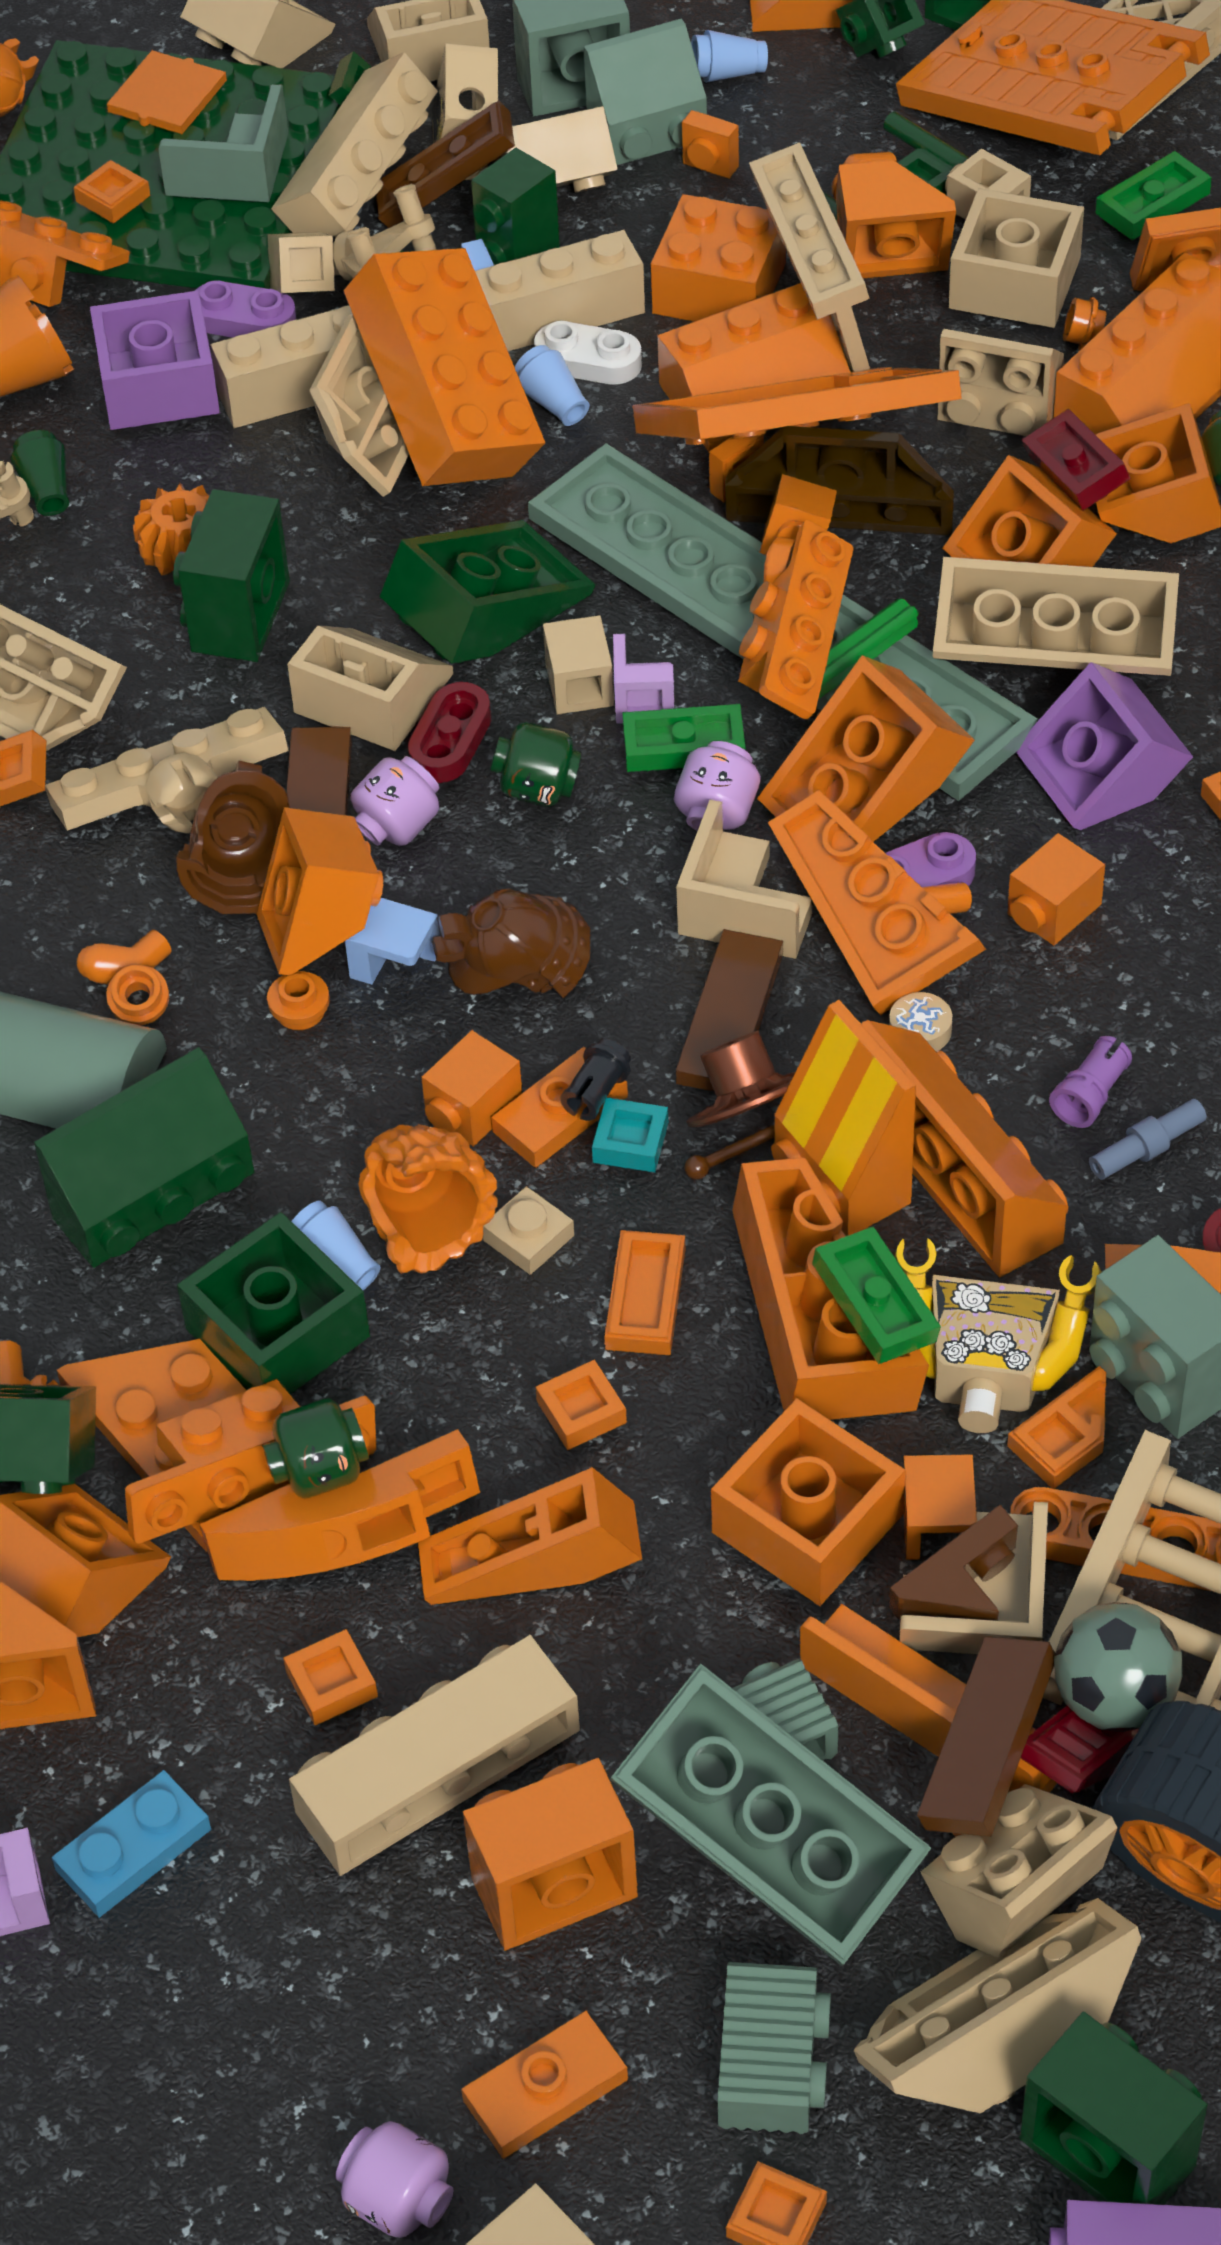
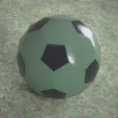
M1112 1602L1090 1608L1074 1619L1060 1637L1054 1655L1055 1682L1063 1701L1079 1718L1101 1730L1126 1732L1140 1729L1147 1715L1156 1705L1164 1702L1172 1703L1176 1699L1183 1677L1182 1653L1173 1632L1158 1616L1135 1604Z

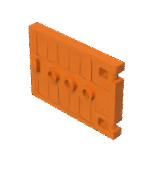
M991 0L896 83L901 106L1100 156L1111 146L1109 131L1124 134L1187 76L1184 62L1200 65L1210 56L1206 32L1065 0Z
M880 367L633 405L636 433L685 438L686 444L699 445L705 444V439L727 435H732V438L751 437L766 434V429L785 426L815 427L819 425V421L836 418L838 421L861 420L870 418L871 413L959 400L962 399L959 370L942 371V369H892L891 367Z

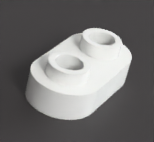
M555 321L542 327L535 335V347L546 345L550 350L559 351L573 378L605 384H622L634 379L642 368L641 344L636 337L627 332L568 321Z

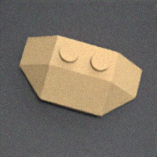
M352 313L347 316L309 391L326 440L383 497L391 492L409 452Z
M0 605V736L8 739L33 729L47 740L46 751L101 721L127 667Z
M1098 1898L1080 1904L1076 1909L1077 1912L1047 1916L1000 1958L976 1950L889 2004L871 2027L867 2039L860 2041L854 2049L857 2060L895 2094L982 2113L991 2106L1008 2100L1018 2089L1026 2085L1027 2075L1083 2011L1102 2025L1109 2021L1142 1939L1138 1926Z

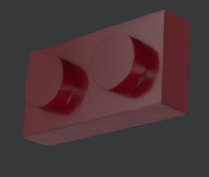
M1069 408L1022 439L1028 456L1083 511L1131 479L1124 462Z

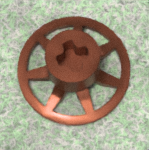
M759 1031L740 1036L702 1053L700 1058L717 1098L714 1105L690 1117L687 1120L688 1127L710 1125L783 1096L787 1092L795 1072L785 1075L775 1072Z

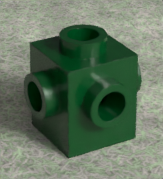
M853 0L836 9L840 18L842 35L846 42L853 47L857 57L874 49L879 58L907 45L904 34L925 25L915 0Z

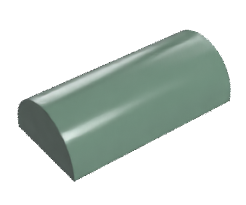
M0 991V1114L57 1129L156 1072L167 1050L165 1038L157 1029Z
M701 1663L609 1779L840 1966L845 1964L931 1850L928 1844Z

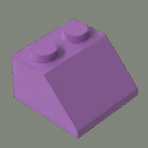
M1093 662L1087 665L1031 728L1020 749L1016 751L1072 827L1078 830L1085 829L1153 801L1193 758L1192 754L1132 679Z

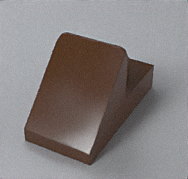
M1001 1505L996 1507L890 1587L889 1609L900 1620L902 1615L998 1621L999 1611L974 1579L978 1576L983 1582H986L998 1575L1011 1563L1015 1557L1012 1550L1016 1548L1017 1523Z

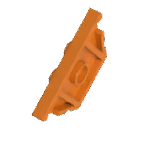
M201 1339L67 1364L57 1370L59 1382L62 1386L96 1387L95 1425L142 1479L175 1467L158 1446L156 1424L247 1391ZM229 1510L185 1526V1529L207 1552L200 1524Z

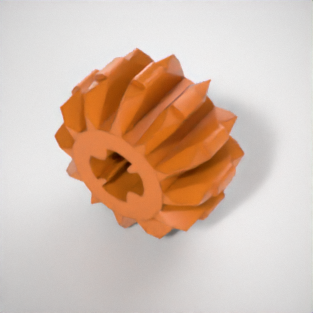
M179 483L175 491L171 492L157 488L155 499L140 501L139 514L134 517L135 524L133 525L135 542L138 543L139 553L144 559L145 565L156 566L161 576L167 575L174 570L178 553L180 551L186 552L191 541L193 517L197 511L204 510L210 496L206 493L203 485L197 486L191 491L185 490L181 483Z

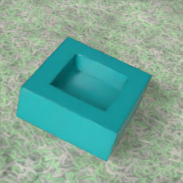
M606 1098L592 1145L593 1163L656 1172L669 1123L668 1107Z

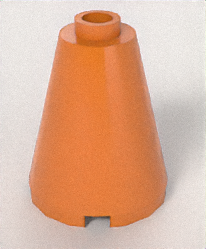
M18 275L8 279L0 287V397L65 377L75 371L71 365L72 361L45 313L42 314L35 304H31L30 300L34 296Z

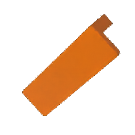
M843 1604L838 1607L825 1624L809 1616L800 1627V1660H802L805 1670L939 1757L967 1684ZM1032 1727L1029 1735L1032 1734L1036 1729ZM1020 1758L1009 1791L1019 1789L1024 1784L1050 1793L1057 1782Z

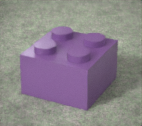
M199 290L90 307L110 430L220 413L213 363Z

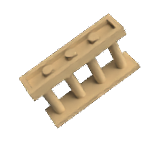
M1145 1430L1049 1642L1056 1652L1060 1637L1071 1622L1096 1605L1112 1602L1138 1605L1158 1616L1173 1632L1180 1650L1212 1662L1197 1698L1178 1691L1174 1701L1205 1704L1221 1711V1700H1219L1221 1696V1635L1123 1596L1124 1588L1115 1585L1125 1563L1136 1567L1140 1561L1221 1594V1564L1150 1536L1151 1528L1142 1525L1151 1504L1163 1507L1165 1502L1221 1524V1494L1176 1476L1177 1469L1169 1466L1171 1440ZM1053 1668L1043 1698L1061 1705L1063 1698L1055 1682V1669Z

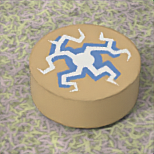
M925 992L911 993L901 997L894 1003L890 1010L889 1025L920 1032L937 1052L951 1038L952 1011L943 999L934 994Z

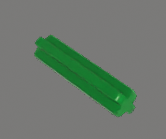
M896 599L830 647L818 699L842 683L862 655L874 659L917 628V616L919 613L915 606H910L905 599Z

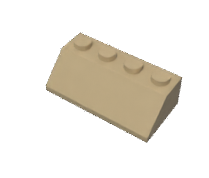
M943 557L933 658L1070 669H1085L1090 662H1093L1114 672L1171 676L1179 573Z

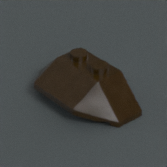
M785 426L726 476L727 521L767 523L781 476L784 474L837 490L829 528L952 535L953 489L900 433Z

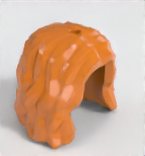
M421 1124L415 1127L398 1125L374 1138L371 1145L365 1151L366 1167L360 1173L358 1184L360 1194L369 1208L372 1222L380 1238L386 1241L388 1258L396 1264L398 1272L406 1273L414 1270L418 1273H427L430 1270L437 1271L450 1258L457 1259L462 1257L470 1245L482 1240L484 1235L483 1226L493 1219L495 1208L498 1205V1199L493 1194L497 1189V1180L493 1173L486 1169L482 1156L470 1149L468 1141L460 1133H451L445 1129L428 1127Z

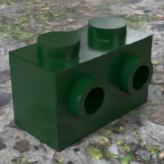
M516 147L494 164L482 170L471 180L476 240H483L494 265L531 256L550 249L560 248L556 171Z

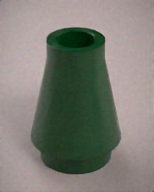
M34 430L21 435L13 445V453L11 455L12 466L18 476L26 482L38 513L44 516L62 513L69 506L66 484V456L63 443L57 440L53 433L46 430Z

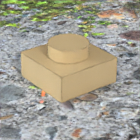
M527 1186L496 1212L488 1224L483 1226V1240L529 1275L535 1272L575 1236L574 1220Z

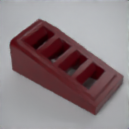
M1066 1706L1028 1736L1021 1759L1070 1792L1077 1793L1112 1775L1139 1729L1126 1732L1101 1730L1079 1718Z

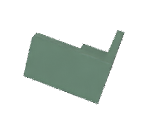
M271 85L263 115L235 113L227 142L162 139L158 150L165 195L269 202L288 137L283 85Z

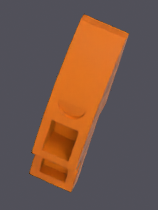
M457 1429L361 1472L357 1480L352 1484L306 1499L298 1497L293 1492L290 1484L201 1523L200 1528L213 1571L218 1580L254 1581L289 1578L358 1564L431 1537L426 1520L427 1517L479 1494L480 1489L469 1444Z

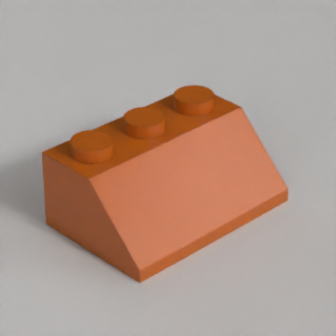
M801 283L657 335L659 385L669 399L850 372L831 314L817 320ZM732 435L705 439L706 443L703 445L709 452Z

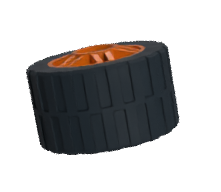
M1189 1701L1164 1702L1156 1705L1147 1715L1097 1798L1093 1809L1112 1816L1117 1830L1110 1849L1128 1868L1156 1889L1221 1923V1711L1212 1706L1193 1704Z

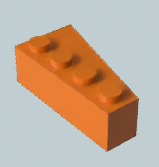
M806 1158L742 1163L732 1211L783 1411L796 1398L829 1420L917 1411L929 1367L920 1349L878 1364L812 1265L815 1248L846 1236L842 1231V1218Z

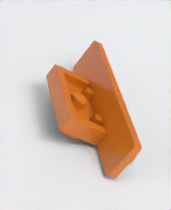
M0 201V287L8 279L18 275L34 296L31 301L51 307L61 303L67 260L99 271H105L129 262L130 251L112 245V239L106 235L92 232L81 234L67 229V223L63 220L53 217L35 218L22 213V207L15 203Z
M806 520L798 528L790 565L773 583L764 582L754 595L750 605V612L755 615L753 624L744 636L739 648V654L744 659L738 682L759 692L763 697L803 719H809L816 711L853 553V546L810 520Z
M277 1379L156 1424L158 1446L175 1467L131 1483L125 1488L128 1532L135 1543H144L253 1501L289 1484L288 1480L278 1484L274 1483L262 1447L264 1444L275 1441L272 1426L276 1416L300 1407ZM361 1396L340 1404L339 1406L342 1411L349 1408L353 1409L364 1438L368 1456L372 1455L376 1451L375 1405L367 1396Z

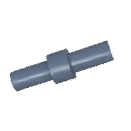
M1193 1098L1158 1119L1148 1116L1126 1130L1125 1138L1090 1157L1089 1165L1097 1178L1103 1180L1138 1159L1143 1162L1153 1159L1170 1148L1171 1140L1206 1120L1207 1115L1204 1107L1197 1099Z

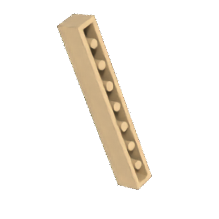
M625 230L604 234L596 238L475 271L508 351L533 345L536 333L545 325L555 321H568L597 327L645 313L643 262ZM343 306L339 309L289 321L285 324L210 344L217 393L233 428L315 406L309 390L347 316L352 314L350 306Z

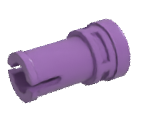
M1111 1036L1100 1037L1079 1068L1070 1071L1064 1080L1055 1087L1050 1094L1049 1103L1054 1113L1062 1121L1077 1128H1086L1092 1125L1100 1114L1101 1108L1107 1102V1092L1121 1073L1132 1063L1131 1051L1123 1042L1112 1057L1108 1059L1106 1054L1114 1045L1116 1038Z

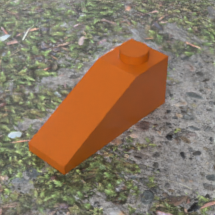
M593 1467L418 1542L424 1600L431 1605L584 1584L642 1560L634 1501Z

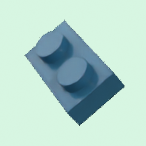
M163 1770L51 1858L55 1871L100 1918L211 1830L208 1815Z

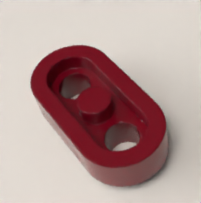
M455 682L440 688L434 694L408 743L409 757L422 765L434 777L437 783L452 781L465 772L491 723L490 699L486 691L480 686L468 682Z

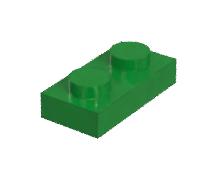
M1174 151L1099 195L1096 200V214L1129 239L1134 240L1141 236L1145 219L1177 214L1209 195L1212 177Z
M740 704L622 712L627 772L684 768L690 752L700 747H707L713 741L728 742L745 750Z
M874 1226L815 1248L812 1265L878 1364L937 1342L941 1328L940 1324Z

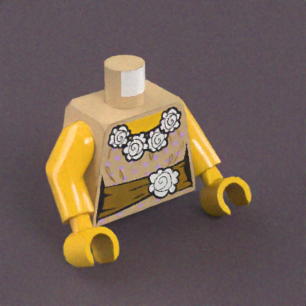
M927 1238V1262L922 1266L914 1267L907 1264L904 1260V1239L901 1240L896 1249L895 1259L941 1326L937 1342L920 1348L921 1353L929 1364L926 1377L934 1379L936 1399L943 1403L960 1405L958 1422L961 1427L974 1433H989L996 1430L999 1424L1000 1410L1016 1412L1028 1410L1031 1407L1036 1391L1049 1390L1076 1363L1090 1311L1087 1307H1084L1086 1296L1095 1292L1096 1277L1101 1273L1100 1267L1096 1262H1094L1091 1280L1086 1285L1074 1286L1069 1280L1074 1257L1070 1255L1063 1260L1059 1268V1277L1067 1292L1065 1301H1059L1060 1290L939 1275H933L932 1286L926 1285V1272L930 1270L936 1258L935 1245Z

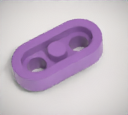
M216 280L207 282L195 290H199L206 331L209 334L234 338L238 335H245L296 320L293 299L288 294L280 293L274 289Z
M935 833L886 852L921 887L964 882L969 886L975 876V849L966 838L955 833Z

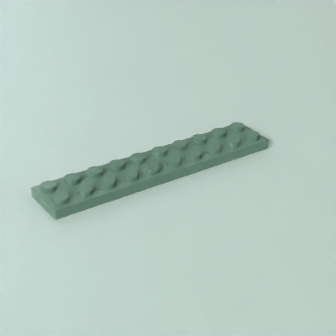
M607 443L528 502L530 520L744 659L739 654V648L744 636L753 624L755 615L750 612V605L757 590L764 583V567L767 555L759 553L762 542ZM843 595L831 647L872 618L874 614ZM907 635L873 659L900 669L975 739L940 786L941 790L958 801L1018 751L1031 728L1037 723L1036 717L947 660L934 659L931 650ZM841 683L818 699L816 708L822 711Z

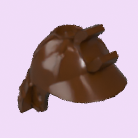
M238 760L235 771L225 773L213 781L205 791L194 816L189 845L184 844L183 851H179L176 857V867L180 882L191 898L221 914L257 913L284 807L290 808L289 798L285 789L272 777L263 774L262 766Z
M510 888L496 890L473 906L470 905L465 916L458 913H448L439 916L438 922L442 936L433 937L432 939L436 960L444 963L448 962L449 975L455 986L464 993L472 995L488 993L511 983H518L526 986L533 992L545 993L554 988L564 998L580 981L590 960V926L574 905L564 902L561 897L555 898L540 894H527Z

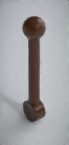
M775 1124L705 1157L701 1155L691 1156L686 1160L684 1166L685 1173L693 1180L703 1179L711 1167L775 1138Z

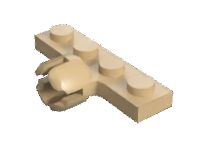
M265 707L256 710L244 709L233 713L227 720L209 727L181 731L172 740L153 747L125 751L116 760L97 767L72 770L63 775L60 780L46 784L45 789L50 806L67 831L134 806L146 805L151 807L160 821L172 831L191 833L193 824L190 821L194 820L205 791L215 779L225 773L236 770L238 760L254 764L289 750L283 729Z

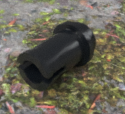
M604 1038L599 1040L598 1043L587 1046L583 1054L584 1064L568 1088L560 1096L561 1104L573 1116L577 1114L583 1102L587 1105L581 1113V1120L591 1121L595 1119L600 1107L615 1084L626 1081L631 1072L629 1065L631 1056L620 1043L611 1039Z

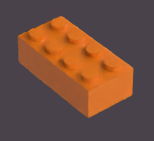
M466 248L373 254L343 291L422 486L513 477L546 442Z

